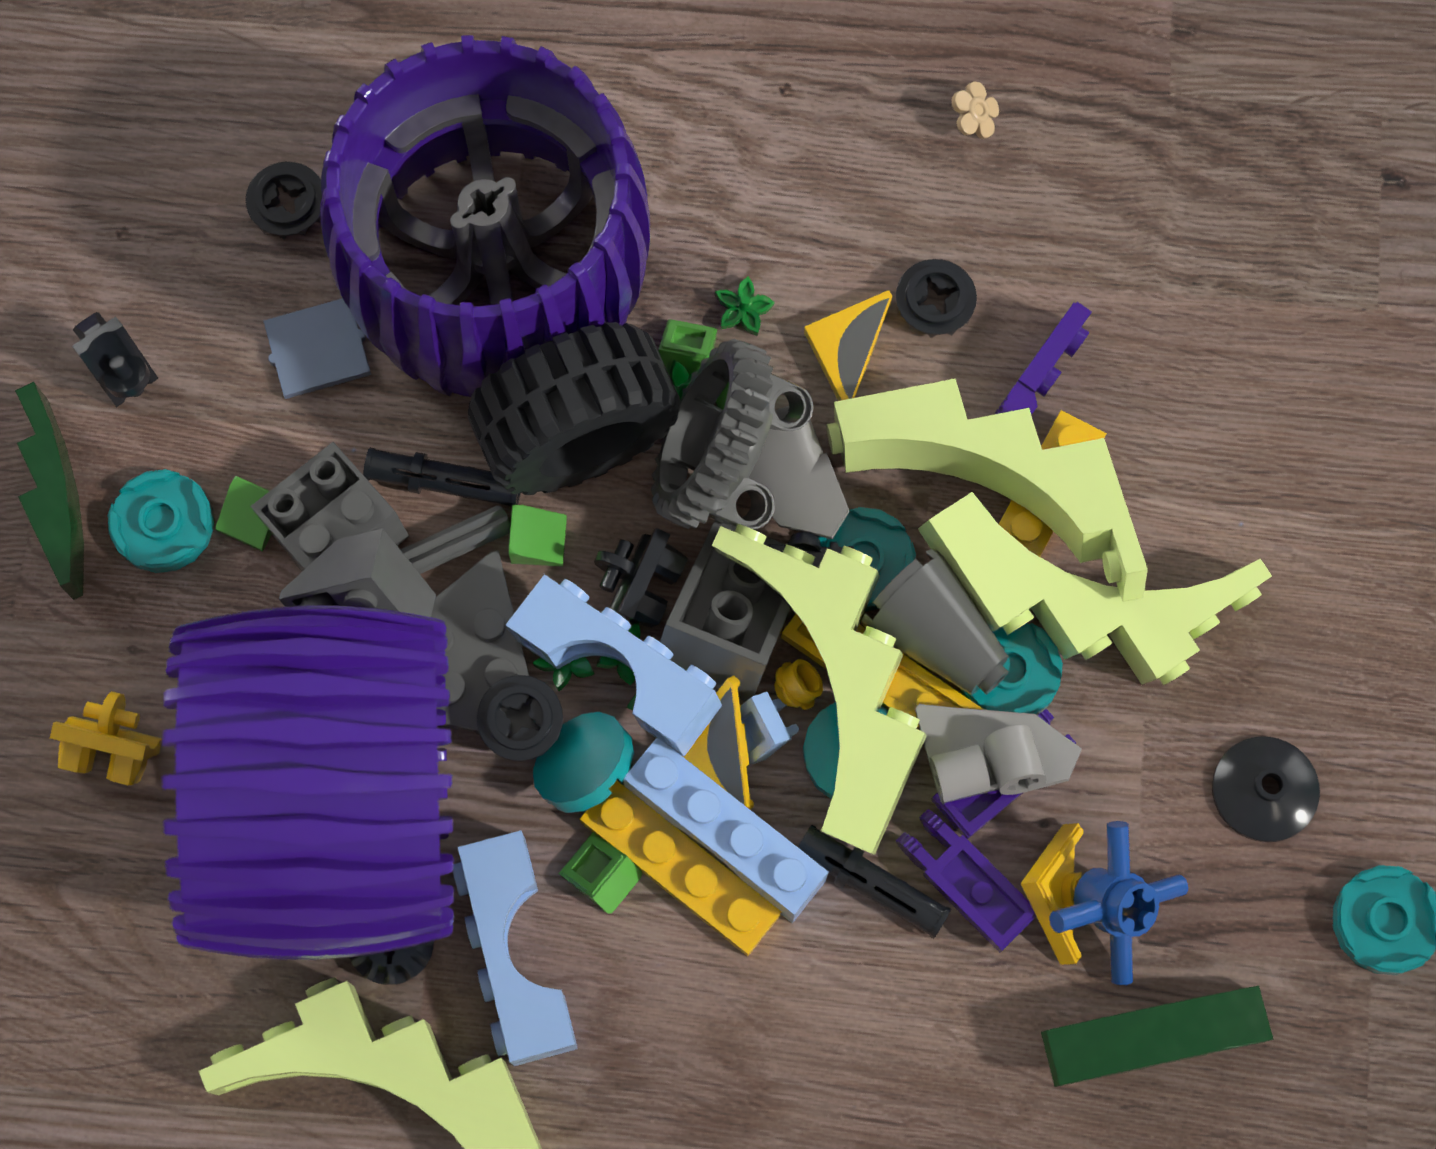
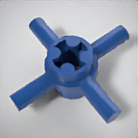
M1112 821L1106 824L1108 870L1093 868L1085 872L1075 888L1074 905L1051 912L1049 920L1052 929L1057 933L1094 923L1097 929L1110 934L1111 982L1117 985H1128L1133 982L1132 937L1141 936L1148 932L1157 918L1159 903L1186 895L1188 883L1184 876L1174 875L1146 884L1142 877L1130 872L1129 824L1123 821Z

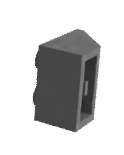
M334 442L250 506L301 571L306 569L337 539L381 528L386 531L397 546L409 538L395 510Z
M381 528L337 539L281 591L279 600L285 607L308 605L377 608L431 617L436 594L386 531Z

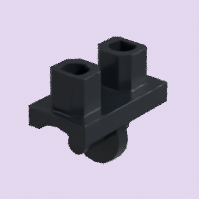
M96 312L73 328L80 341L72 347L116 408L124 403L126 398L140 396L147 384H151L159 379L116 316L106 322L101 314Z
M655 528L652 535L643 534L630 561L628 559L634 545L623 539H620L614 553L598 551L594 560V564L605 571L599 585L601 589L613 593L619 579H622L609 608L627 621L639 623V625L650 628L660 623L668 603L667 600L646 590L652 575L670 585L676 583L688 560L685 555L667 544L670 534L659 528Z

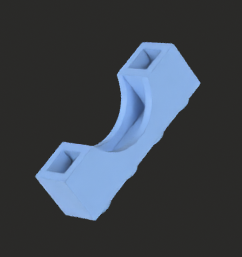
M544 574L506 624L514 638L556 669H560L564 665L586 656L610 657L628 666L634 672L637 688L632 714L641 728L654 737H659L684 757L722 706L713 689L716 686V682L694 665H690L687 670H684L670 660L674 654L655 638L647 636L642 641L628 632L631 627L630 623L614 610L605 607L601 613L586 602L590 597L571 581L564 579L559 585Z
M659 737L653 741L623 780L624 786L672 825L694 838L717 856L741 880L782 912L781 915L792 924L826 882L828 875L826 869Z
M522 830L458 847L461 862L453 864V874L459 895L469 894L474 915L465 917V924L472 949L482 947L487 968L477 970L485 1002L495 1000L500 1021L491 1023L490 1026L498 1056L508 1054L509 1062L513 1066L578 1049L566 999L562 990L546 988L530 982L515 969L509 955L508 933L512 919L519 907L538 891L526 839Z

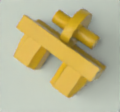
M112 691L106 696L102 705L89 701L85 704L83 716L96 719L98 722L71 716L68 717L65 723L54 722L50 734V739L60 741L58 768L76 773H88L92 771L96 750L111 753L106 779L124 785H134L140 782L148 759L160 753L162 738L120 728V726L136 729L140 721V714L126 711V698L124 694Z

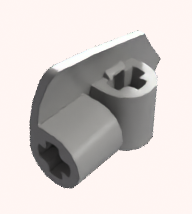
M789 406L775 410L780 420L786 417ZM809 420L807 425L795 431L769 429L765 444L749 479L761 483L770 490L775 503L772 518L779 527L833 539L850 511L827 453H823L811 420Z
M919 704L916 707V716L920 720L918 723L920 731L926 734L923 744L942 804L998 789L1001 794L1014 795L1067 782L1082 751L1081 747L1059 733L1036 714Z

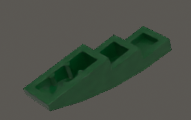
M32 382L15 390L34 429L35 435L18 442L17 446L37 488L18 496L59 585L75 600L83 596L84 538L79 494L67 446L50 403L36 383Z
M1259 985L1112 1015L1041 1032L1054 1087L1147 1069L1157 1065L1274 1040Z

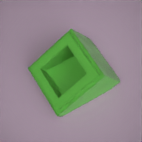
M668 319L658 352L670 378V370L674 360L681 363L689 375L700 369L701 360L709 358L710 351L714 349L718 329Z
M235 476L229 486L215 528L216 531L263 552L272 534L250 506L267 494L269 490Z
M513 505L509 539L511 564L563 567L567 515L525 505Z
M592 832L559 872V875L607 914H611L641 879L642 871L628 856Z

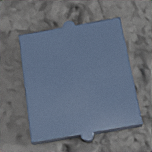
M343 298L263 321L272 351L268 360L272 366H276L285 399L371 375L362 344L366 336L362 329H358L356 320Z

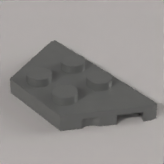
M498 550L490 552L435 597L431 618L441 619L446 624L447 648L445 649V656L448 658L449 666L448 672L442 676L446 679V689L449 690L450 704L446 707L436 708L446 711V724L440 727L454 730L461 728L474 731L480 735L477 726V711L486 691L493 684L506 677L515 675L529 676L522 644L514 638L506 627L514 611ZM532 698L519 711L511 708L507 710L501 706L500 710L512 722L509 739L513 737L514 733H518L522 727L540 730L541 727L537 726L535 721L529 716Z

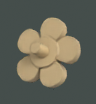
M971 82L966 86L965 91H959L953 95L952 107L956 112L960 113L957 119V127L963 135H971L976 132L979 138L985 139L994 133L995 126L992 118L998 116L999 107L994 97L986 98V90L981 83Z

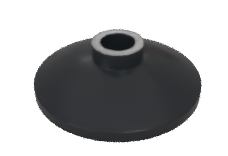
M1260 736L1245 739L1235 744L1222 756L1213 775L1212 793L1220 816L1235 832L1254 841L1278 842L1293 837L1310 823L1319 804L1320 786L1312 763L1302 751L1291 743L1279 738ZM1263 777H1272L1278 782L1279 791L1277 794H1269L1263 789Z

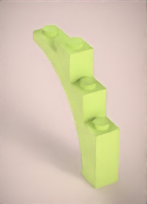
M973 492L938 513L918 528L929 547L938 550L944 556L992 632L1003 627L1007 635L1034 618L1029 610L1031 608L1064 659L1081 653L1085 660L1112 644L1107 635L1109 634L1141 684L1159 678L1161 683L1165 685L1188 671L1190 667L1185 660L1200 651L1193 639L1203 635L1220 623L1215 614L1229 605L1232 606L1234 611L1245 607L1262 595L1257 586L1272 577L1263 561L1258 559L1220 579L1188 588L1144 591L1143 598L1122 602L1118 587L1106 586L1067 573L1030 552L995 521Z
M737 524L735 531L720 526L712 544L714 549L719 554L754 572L788 602L806 625L825 662L837 704L840 751L835 791L822 832L871 854H875L926 739V734L916 729L920 720L893 707L889 708L887 715L879 713L903 654L901 650L893 647L896 638L880 630L867 626L863 634L856 631L880 577L877 569L870 567L873 558L847 546H843L841 553L827 548L821 564L817 568L812 565L815 557L803 550L786 545L782 553L764 545L767 537L756 530L741 524Z
M331 978L313 985L305 991L308 998L295 1003L303 1025L295 1027L294 1022L289 1021L275 1026L262 1034L265 1042L245 1051L242 1044L219 1051L210 1057L213 1065L199 1071L206 1092L217 1096L259 1081L297 1076L348 1079L387 1090L418 1106L448 1130L464 1149H542L507 1064L502 1058L493 1062L489 1054L475 1058L459 1066L458 1069L461 1076L452 1079L428 1022L422 1019L415 1023L412 1016L399 1019L383 1027L381 1030L384 1037L376 1040L355 987L348 981L339 984L337 978Z

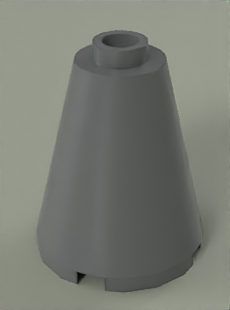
M930 549L926 553L931 561L923 566L915 559L906 566L873 601L880 609L872 620L865 613L861 625L865 629L869 626L896 638L894 648L901 650L902 653L972 695L981 689L985 694H988L1009 673L1003 666L1009 656L944 556L938 550Z

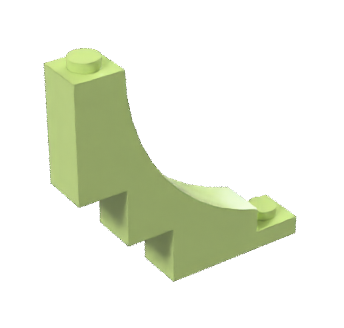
M956 378L834 402L835 423L827 424V435L832 455L841 453L846 473L870 469L901 468L951 475L980 484L1008 497L1042 520L1065 542L1080 563L1102 559L1108 583H1117L1122 602L1144 597L1148 569L1104 438L1042 450L1029 408L968 420Z

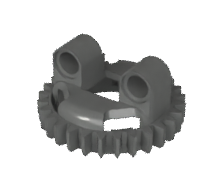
M736 339L724 341L719 344L718 348L710 351L709 358L701 360L699 371L692 373L691 382L688 387L682 388L683 395L680 399L678 419L675 425L670 426V431L660 441L662 444L661 450L654 459L657 463V468L651 475L655 481L651 487V492L654 495L652 502L657 514L686 529L690 527L697 528L699 522L706 523L708 517L726 525L736 527L737 524H741L753 530L763 527L770 521L775 508L774 497L767 487L749 479V476L761 454L769 429L780 431L799 430L807 425L811 419L814 407L812 397L806 389L771 373L773 367L768 365L771 357L766 355V350ZM729 383L724 410L714 406V403ZM781 394L786 396L789 403L788 413L782 420L775 413V402ZM688 469L693 470L694 472L687 479ZM746 491L751 499V507L749 512L741 518L736 510V502L740 494Z

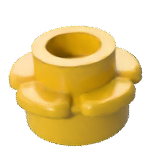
M798 659L793 663L785 662L776 670L774 687L779 699L789 707H801L803 710L812 708L815 703L814 699L823 692V683L816 669L809 662Z

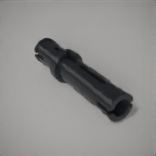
M371 447L368 449L365 458L363 475L368 481L375 480L407 486L408 492L420 494L423 489L468 499L509 505L511 507L518 505L521 492L514 494L496 483L489 470L430 460L427 454L416 452L413 457L380 451Z
M813 824L809 827L798 845L800 850L836 878L834 881L836 885L843 888L847 884L883 906L886 910L893 912L929 934V937L933 939L951 912V908L948 906H943L910 886L907 882L864 858L863 854L865 851L855 847L851 850L818 830Z

